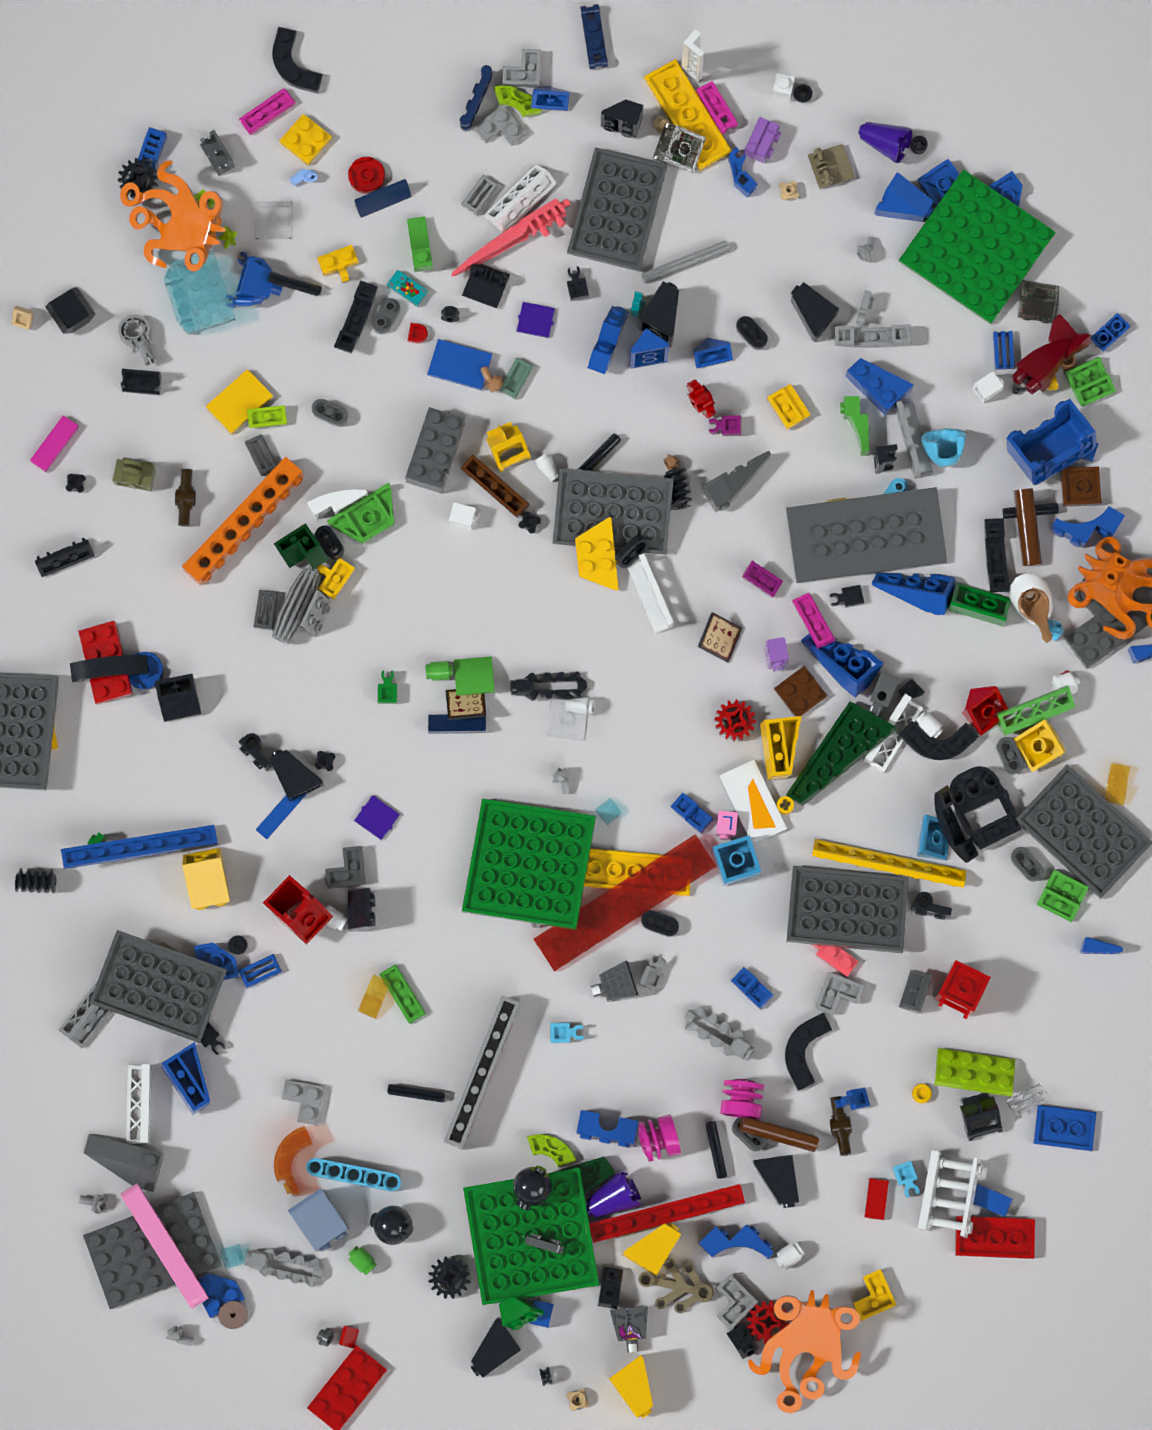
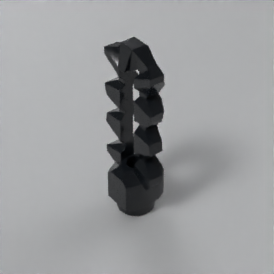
M576 671L568 678L564 672L558 673L555 678H552L551 673L545 672L539 680L534 673H530L525 678L510 680L511 695L524 696L531 701H535L538 694L545 700H551L553 695H556L558 699L565 700L567 694L573 698H581V694L587 688V681L581 678L579 671ZM576 682L577 689L533 690V683Z

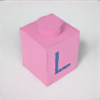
M718 811L716 836H720L721 840L735 838L738 812Z

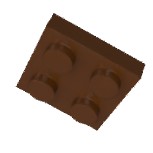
M1099 466L1064 468L1060 471L1063 507L1101 505Z
M805 666L774 688V691L794 717L804 715L827 698V694Z

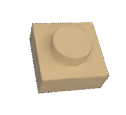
M16 305L13 310L11 325L29 330L32 326L34 311Z

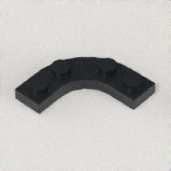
M278 27L272 50L273 62L277 72L290 86L318 94L323 75L304 70L293 62L292 49L297 31Z
M913 721L898 733V736L915 753L930 760H947L958 756L979 737L967 723H964L951 737L940 741L928 737Z
M824 1012L799 1025L787 1042L785 1064L797 1091L815 1083L806 1064L805 1050L814 1039L832 1031Z

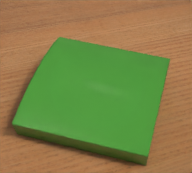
M1096 357L1064 372L1081 407L1116 392L1100 357Z
M492 656L454 659L456 696L495 693Z
M1054 869L1037 905L1072 922L1089 887Z

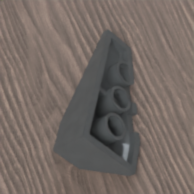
M770 451L747 462V466L739 465L729 475L725 472L705 484L704 495L715 512L718 510L724 511L731 506L730 503L770 459Z
M90 1134L84 1149V1154L133 1186L137 1183L141 1189L154 1192L165 1154Z

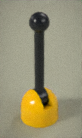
M1056 375L1047 390H1058ZM1014 387L1012 389V393L1015 395L1019 392L1027 391L1025 387Z

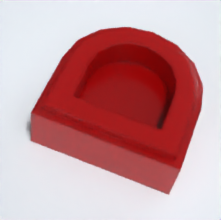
M411 323L407 341L416 344L425 342L428 337L426 327L421 324Z

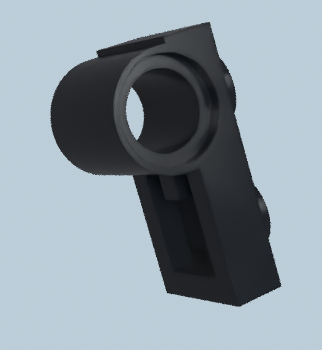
M249 733L238 741L241 746L239 748L246 757L250 755L254 759L253 764L259 770L263 768L267 772L272 767L271 763L259 752L262 742L257 734ZM256 739L258 743L255 747L247 746L249 740Z
M928 892L918 893L912 903L911 910L915 911L917 915L926 916L927 914H932L934 918L945 920L951 916L952 908L932 904L933 898ZM918 898H927L928 905L921 906L918 902Z
M604 1266L598 1301L599 1307L618 1308L623 1269Z

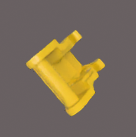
M508 422L502 426L498 425L497 428L486 433L488 437L486 442L500 472L504 471V468L526 458L527 460L531 459L524 437L517 425L513 426L511 422ZM514 447L516 449L522 448L523 452L500 462L499 457L502 456L503 452Z

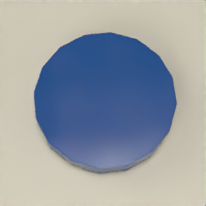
M150 652L134 654L147 655L149 674L129 676L131 685L140 690H149L155 687V681L161 680L163 677V665L160 659Z

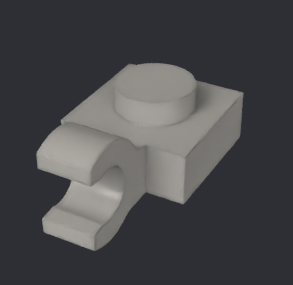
M652 955L650 959L651 967L646 966L639 984L651 991L657 992L664 976L661 970L666 960Z

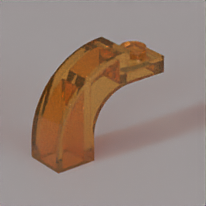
M305 1126L292 1131L282 1140L274 1158L277 1182L285 1180L284 1188L287 1194L291 1193L293 1197L301 1193L292 1175V1161L298 1152L313 1145Z

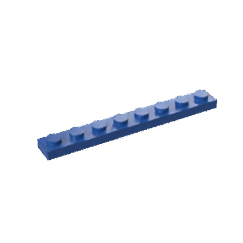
M209 825L61 849L63 868L70 869L214 846L218 842L215 826Z

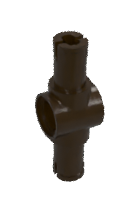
M181 469L180 486L175 491V506L179 509L178 526L189 527L190 510H192V507H195L196 490H193L194 487L192 486V469Z
M841 1096L831 1097V1133L837 1139L840 1156L851 1155L849 1137L850 1133H852L850 1117L844 1113L843 1107L837 1108L835 1100L841 1099Z

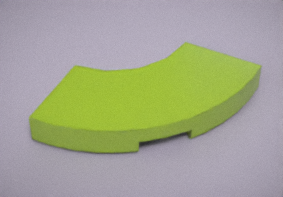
M499 85L493 89L499 105L514 107L521 113L523 118L540 114L542 111L541 109L531 108L532 96L517 90L516 87Z
M543 1134L527 1136L533 1155L541 1154L548 1156L555 1161L558 1167L577 1161L571 1149L561 1140Z

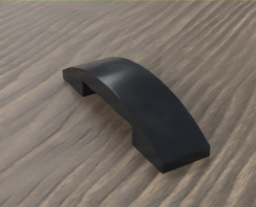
M360 280L344 326L339 332L334 348L352 354L368 319L378 286Z
M1004 518L985 519V552L990 592H1009L1004 541Z
M147 655L109 656L70 663L72 683L91 681V679L149 674Z
M947 785L934 794L937 820L951 848L965 863H968L979 854L972 838L965 839L951 808V805L956 802Z

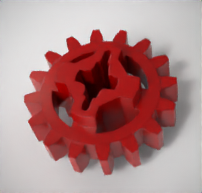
M695 379L687 383L689 391L687 395L693 408L698 413L702 412L708 419L714 416L716 413L713 406L715 402L711 392L704 384L701 386Z
M738 699L735 700L734 704L729 700L727 701V706L721 705L722 711H716L719 717H715L714 721L719 722V724L715 728L721 729L719 732L720 736L726 734L725 740L732 737L733 742H735L736 737H739L743 741V735L749 737L750 733L748 731H754V727L751 724H756V720L752 719L755 716V712L750 713L751 706L744 707V701L740 705L738 704ZM730 709H737L734 712H728ZM743 712L747 715L748 722L744 720ZM739 714L738 722L732 727V719ZM722 719L727 722V729L724 727ZM737 729L743 730L741 732L734 733V731Z
M762 1301V1307L756 1304V1311L750 1310L749 1312L752 1314V1317L747 1318L751 1322V1325H748L747 1328L753 1329L751 1336L756 1334V1341L763 1338L764 1344L774 1336H770L773 1328H780V1331L788 1325L785 1323V1320H776L774 1317L773 1301H770L769 1305ZM766 1309L764 1316L756 1317L761 1310ZM767 1317H770V1320L777 1324L766 1328V1324L759 1322V1320H766ZM755 1324L761 1326L763 1334L756 1329Z

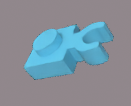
M550 1023V1043H570V1037L576 1040H583L584 1036L576 1035V1031L583 1029V1026L577 1025L574 1028H570V1023Z
M911 1161L892 1167L898 1185H905L904 1194L907 1198L910 1197L908 1193L910 1188H913L916 1194L920 1193L918 1186L913 1184V1181L918 1178Z

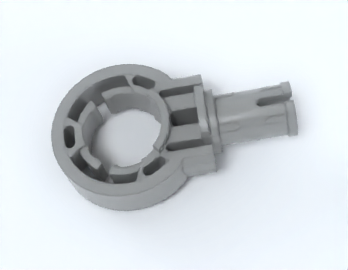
M141 315L125 317L118 327L121 341L130 347L133 352H137L133 345L135 344L145 365H151L148 357L153 364L156 358L145 339L146 337L150 345L153 344L149 322ZM141 324L143 331L138 336L130 337L127 335L126 331L129 327Z

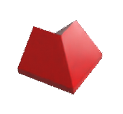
M996 686L970 689L966 707L962 714L976 732L982 736L999 723L997 713L1007 710L1008 707Z

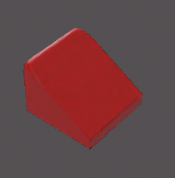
M343 1326L339 1344L354 1348L359 1330Z

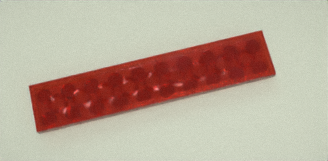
M695 834L580 908L577 930L552 926L533 940L555 972L717 866Z

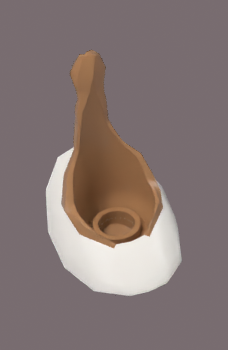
M1026 573L1018 576L1010 585L1012 605L1023 620L1032 625L1036 624L1039 627L1042 639L1048 643L1053 637L1048 624V619L1051 617L1053 609L1051 591L1047 583L1037 574Z

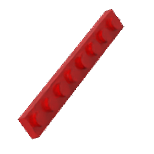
M740 1184L589 1223L593 1243L744 1204L742 1188Z

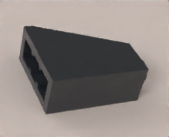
M803 282L800 286L796 285L792 290L791 303L812 341L816 342L838 315L839 308Z
M280 749L273 752L272 756L269 757L289 802L324 786L322 779L289 751H282Z
M787 1155L753 1160L754 1168L777 1204L783 1205V1208L795 1207V1203L799 1202L793 1156Z
M499 1317L493 1322L471 1360L473 1365L470 1368L476 1376L481 1375L482 1378L521 1351L507 1328L502 1326V1321Z

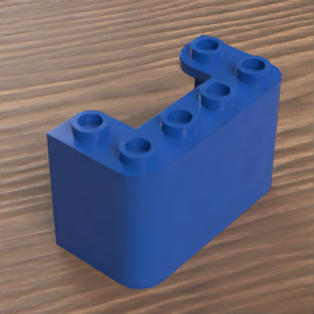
M1069 398L1055 406L1052 419L1043 421L1034 430L1031 429L1025 434L1020 430L1012 431L1006 437L1007 451L1031 483L1038 485L1089 454L1096 447V431Z

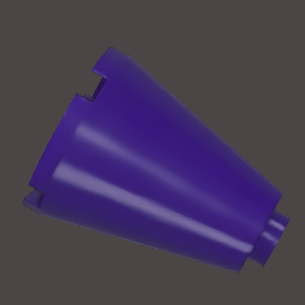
M866 122L860 126L858 134L862 141L891 161L899 164L906 155L903 153L904 150L910 147L913 131L911 128Z
M626 1170L620 1171L587 1199L586 1209L590 1216L599 1217L642 1205V1202L638 1201L641 1199L640 1193L633 1179H627L626 1176L629 1174Z

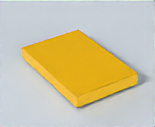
M247 369L207 404L206 408L232 435L248 420L247 409L262 408L273 398V395Z

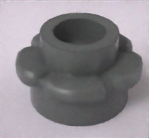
M330 1328L319 1331L317 1335L319 1345L328 1347L332 1342L334 1333L330 1331Z

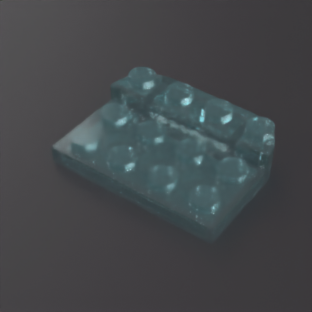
M213 249L209 251L206 263L198 271L192 272L188 270L185 265V259L171 264L164 277V283L176 320L183 331L189 335H199L201 331L236 320ZM198 254L191 257V262L194 265L197 264L199 261Z

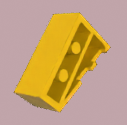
M802 716L765 719L760 723L767 780L786 779L791 775Z

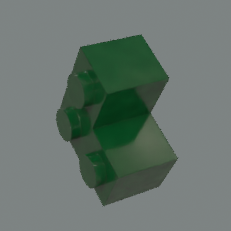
M306 523L273 543L289 568L305 558L312 569L329 560Z

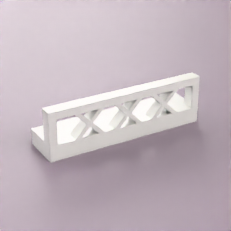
M695 29L683 42L681 68L695 81L699 82L702 79L704 52L700 49L701 33Z
M536 164L484 217L494 223L498 230L503 233L515 225L557 183L548 170Z
M643 553L627 569L653 630L657 634L672 628L674 622Z
M904 694L888 722L895 726L896 723L904 721L906 727L908 725L907 720L915 723L923 707L911 701V697ZM907 705L917 709L914 716L906 718L904 710ZM895 731L893 735L886 738H895L896 746L894 748L886 750L884 740L867 754L864 761L884 773L903 740L900 738L898 741V733L896 734ZM884 753L886 762L882 767L873 760L876 755Z
M150 1064L128 1065L126 1144H150L152 1066ZM132 1070H142V1079L138 1083L132 1078ZM137 1087L141 1090V1099L138 1102L132 1098V1092ZM136 1107L141 1110V1118L137 1122L131 1117V1112ZM137 1126L140 1129V1140H131V1131Z

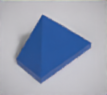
M549 86L533 89L531 108L568 111L570 92Z
M707 338L693 350L696 369L733 360L731 345L727 341Z

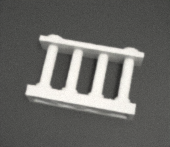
M932 1150L918 1228L929 1231L933 1225L961 1230L960 1236L968 1238V1234H971L973 1222L970 1221L978 1175L981 1176L983 1164H981V1160L978 1158L973 1159V1164L946 1160L942 1157L943 1154L941 1152ZM946 1167L971 1172L970 1182L963 1183L941 1179L939 1176L940 1169ZM940 1187L968 1191L966 1203L940 1199L938 1196H935L936 1190ZM940 1206L963 1210V1222L934 1218V1215H932L933 1207Z

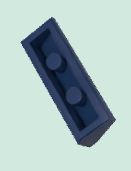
M403 179L355 199V207L362 218L410 198L411 192L407 180Z
M448 714L428 715V734L486 733V717L448 720Z

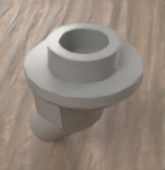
M868 237L867 244L857 247V255L860 260L870 261L871 253L874 250V237Z
M559 767L552 775L555 778L552 782H562L563 794H570V783L566 768L564 767L562 770Z
M94 1195V1198L80 1196L79 1203L91 1205V1211L95 1214H101L107 1208V1198L104 1195Z
M175 1325L167 1331V1340H173L183 1345H193L194 1338L182 1336V1326L178 1328Z

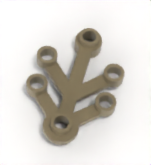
M671 1258L665 1260L664 1268L670 1271L676 1282L656 1278L649 1271L642 1272L638 1277L639 1284L643 1287L655 1285L674 1290L666 1296L656 1299L655 1306L658 1309H664L669 1302L685 1292L694 1294L684 1302H677L674 1309L679 1314L684 1313L686 1308L697 1301L703 1303L710 1301L714 1295L712 1286L708 1283H702L692 1263H686L683 1266V1272L690 1276L695 1286L687 1285L676 1268L675 1261ZM667 1261L673 1262L672 1268H667ZM691 1265L693 1268L692 1272H686L685 1267ZM643 1276H649L650 1281L644 1283L642 1281ZM706 1289L708 1294L703 1297L700 1295V1290ZM658 1300H664L665 1305L659 1307L657 1304ZM678 1304H682L684 1306L683 1311L677 1310L676 1307Z

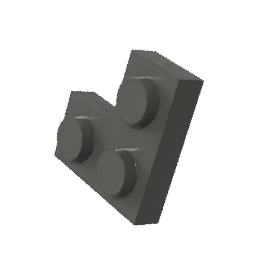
M362 846L343 848L344 867L325 869L327 889L366 885Z

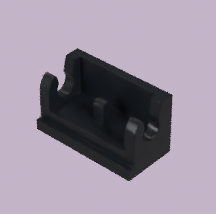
M122 368V392L160 395L162 381L160 372Z
M897 444L876 447L873 455L876 474L890 471L894 468L893 465L886 466L885 464L897 460V457H895V452L898 450Z

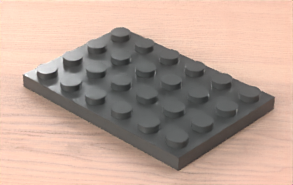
M595 147L567 254L640 272L667 165Z
M559 468L553 544L576 546L575 538L608 517H612L615 550H621L634 536L643 535L649 542V546L644 553L666 555L674 478Z
M0 673V788L47 791L59 683L58 676Z
M1066 765L1016 818V822L1083 884L1088 886L1099 899L1110 890L1152 844L1149 838L1069 765Z
M793 866L786 942L902 954L909 877Z
M117 930L89 1003L200 1043L227 970Z
M194 1192L154 1207L155 1212L195 1276L221 1266ZM134 1216L83 1235L110 1309L175 1284Z

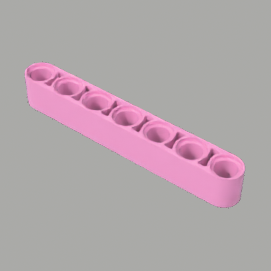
M136 1183L120 1194L191 1309L209 1299L140 1186Z

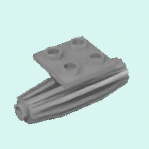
M311 566L308 569L303 568L290 587L276 619L272 634L274 639L284 644H290L301 626L314 637L321 631L324 618L331 610V602L317 590L321 575L318 574V569H312Z

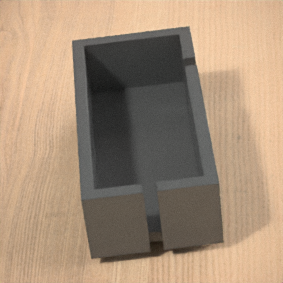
M431 407L428 408L405 476L406 483L443 493L447 474L449 475L466 424L465 418L450 413L446 416L444 411Z

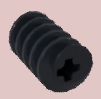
M677 468L665 472V478H674L671 510L691 507L687 503L692 501V498L686 497L691 491L685 490L689 483H683L684 480L688 479V476L682 475V473L687 471L685 468Z
M20 868L16 874L15 892H18L19 888L22 892H26L28 888L30 893H33L35 888L37 893H41L42 889H44L45 893H49L50 889L52 893L55 894L57 879L53 869L50 870L49 874H46L45 869L39 874L38 869L35 868L34 873L31 874L30 868H27L26 873H23L22 868Z

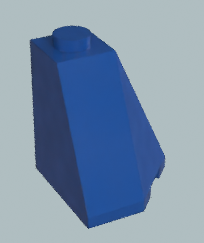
M897 172L886 188L882 197L883 201L878 203L874 214L880 217L923 222L925 217L929 218L932 214L934 201Z

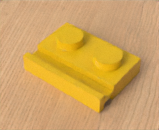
M791 384L767 397V401L786 430L811 415Z

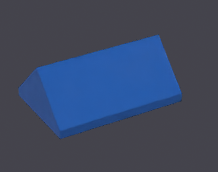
M645 329L631 349L630 368L668 362V342Z

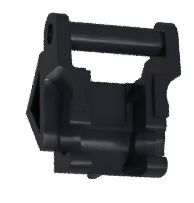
M981 1092V1094L960 1098L962 1105L959 1107L964 1120V1129L968 1141H973V1138L997 1131L999 1133L1003 1132L999 1108L994 1097H989L988 1093ZM994 1118L995 1124L971 1131L970 1124Z

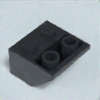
M625 99L602 110L601 127L609 132H620L624 137L636 138L643 119L644 105Z
M192 673L155 681L164 722L202 715L196 682Z
M370 888L348 891L349 932L372 931V926H376L375 912H372V907H376V898Z

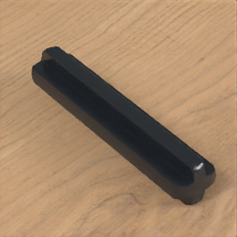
M270 272L268 275V282L314 296L321 294L322 287L275 272Z
M613 433L578 469L592 470L621 441L620 437Z
M1058 503L1035 505L1036 516L1057 514L1059 512ZM1003 508V518H1017L1016 508Z
M389 1084L387 1089L389 1095L441 1103L445 1099V1093L441 1091Z
M710 1121L706 1123L709 1144L717 1179L727 1177L716 1122Z

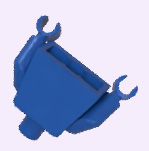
M240 252V255L245 258L243 260L237 259L238 263L243 266L235 293L237 299L228 295L226 299L233 300V302L225 305L231 309L236 306H253L262 304L263 301L269 299L270 294L280 296L283 286L268 282V275L273 271L263 258L248 257L245 252Z

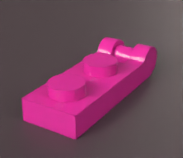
M713 81L696 89V93L721 134L726 133L731 127L734 129L738 126L735 117ZM724 117L728 119V121L725 123L721 121V119Z

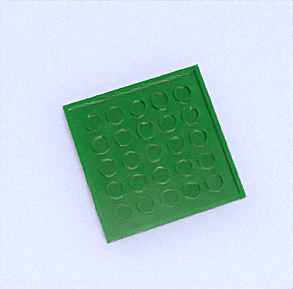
M963 169L898 262L989 324H992L1056 232Z
M482 799L462 912L577 930L596 816Z
M580 1168L547 1173L552 1181L551 1195L546 1202L539 1206H532L530 1210H524L516 1205L517 1198L513 1192L514 1179L463 1187L482 1305L504 1302L511 1297L523 1299L599 1286ZM531 1233L543 1236L542 1240L547 1242L550 1241V1238L561 1241V1246H564L563 1253L558 1254L525 1244L526 1236H531Z

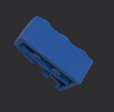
M862 358L858 359L847 370L845 376L885 416L895 407L896 402L901 401L912 391L914 384Z
M194 1042L161 1064V1068L192 1115L210 1104L208 1090Z

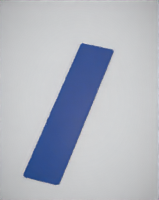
M285 795L256 828V831L265 839H268L306 795L289 802Z

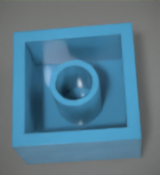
M750 835L712 847L723 886L761 875V869Z

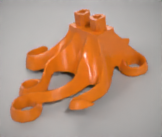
M168 160L163 162L158 168L157 177L160 181L178 189L176 195L163 189H151L142 193L136 184L130 182L122 187L120 199L128 207L139 205L150 198L164 201L171 210V219L166 224L155 213L142 206L135 207L130 213L129 222L134 229H143L150 223L158 228L161 234L160 239H150L146 242L143 250L144 256L148 262L166 268V263L154 256L155 248L187 252L184 258L187 269L192 272L198 271L206 263L211 246L220 244L215 235L216 231H225V228L220 226L222 222L220 218L223 207L222 199L216 192L207 191L198 201L188 184L181 177L165 172L173 163V161ZM131 189L136 193L133 200L128 198V192ZM210 198L215 201V207L212 210L208 206ZM140 213L145 215V221L142 224L137 221ZM193 254H198L199 261L194 265L191 262V257Z
M1105 537L1101 539L1095 547L1098 559L1088 554L1084 555L1092 569H1086L1082 566L1078 567L1079 572L1085 577V581L1076 583L1070 589L1067 596L1068 602L1075 608H1084L1092 599L1098 601L1126 627L1125 631H1119L1112 627L1104 626V631L1118 639H1129L1136 631L1135 622L1127 615L1130 611L1146 612V622L1152 628V604H1143L1133 599V593L1137 588L1152 587V575L1147 574V569L1152 568V558L1129 560L1120 555L1121 544L1116 538ZM1109 543L1114 549L1112 552H1108L1103 549V545ZM1077 591L1085 593L1086 597L1083 601H1078L1075 598L1074 594Z
M814 1290L810 1291L808 1303L801 1302L797 1297L791 1295H784L775 1302L774 1312L776 1316L781 1320L793 1321L777 1332L766 1343L762 1352L760 1366H757L751 1359L748 1360V1365L754 1373L765 1375L771 1369L775 1350L778 1347L783 1349L779 1372L781 1381L786 1389L777 1397V1405L785 1413H794L802 1406V1398L789 1376L790 1365L798 1354L808 1352L814 1356L813 1365L807 1370L800 1382V1392L807 1399H818L824 1393V1384L816 1375L825 1362L830 1361L832 1363L833 1374L841 1380L852 1378L859 1366L861 1352L858 1351L852 1359L850 1368L847 1370L842 1369L840 1342L841 1329H854L859 1324L860 1316L858 1312L848 1306H838L834 1309L829 1308L828 1294L824 1295L821 1305L816 1306ZM790 1302L793 1308L785 1312L781 1308L782 1304ZM849 1313L853 1319L849 1323H844L841 1320V1315ZM810 1381L817 1382V1390L809 1391L807 1383ZM787 1395L793 1396L795 1398L794 1404L786 1405L783 1401L784 1397Z

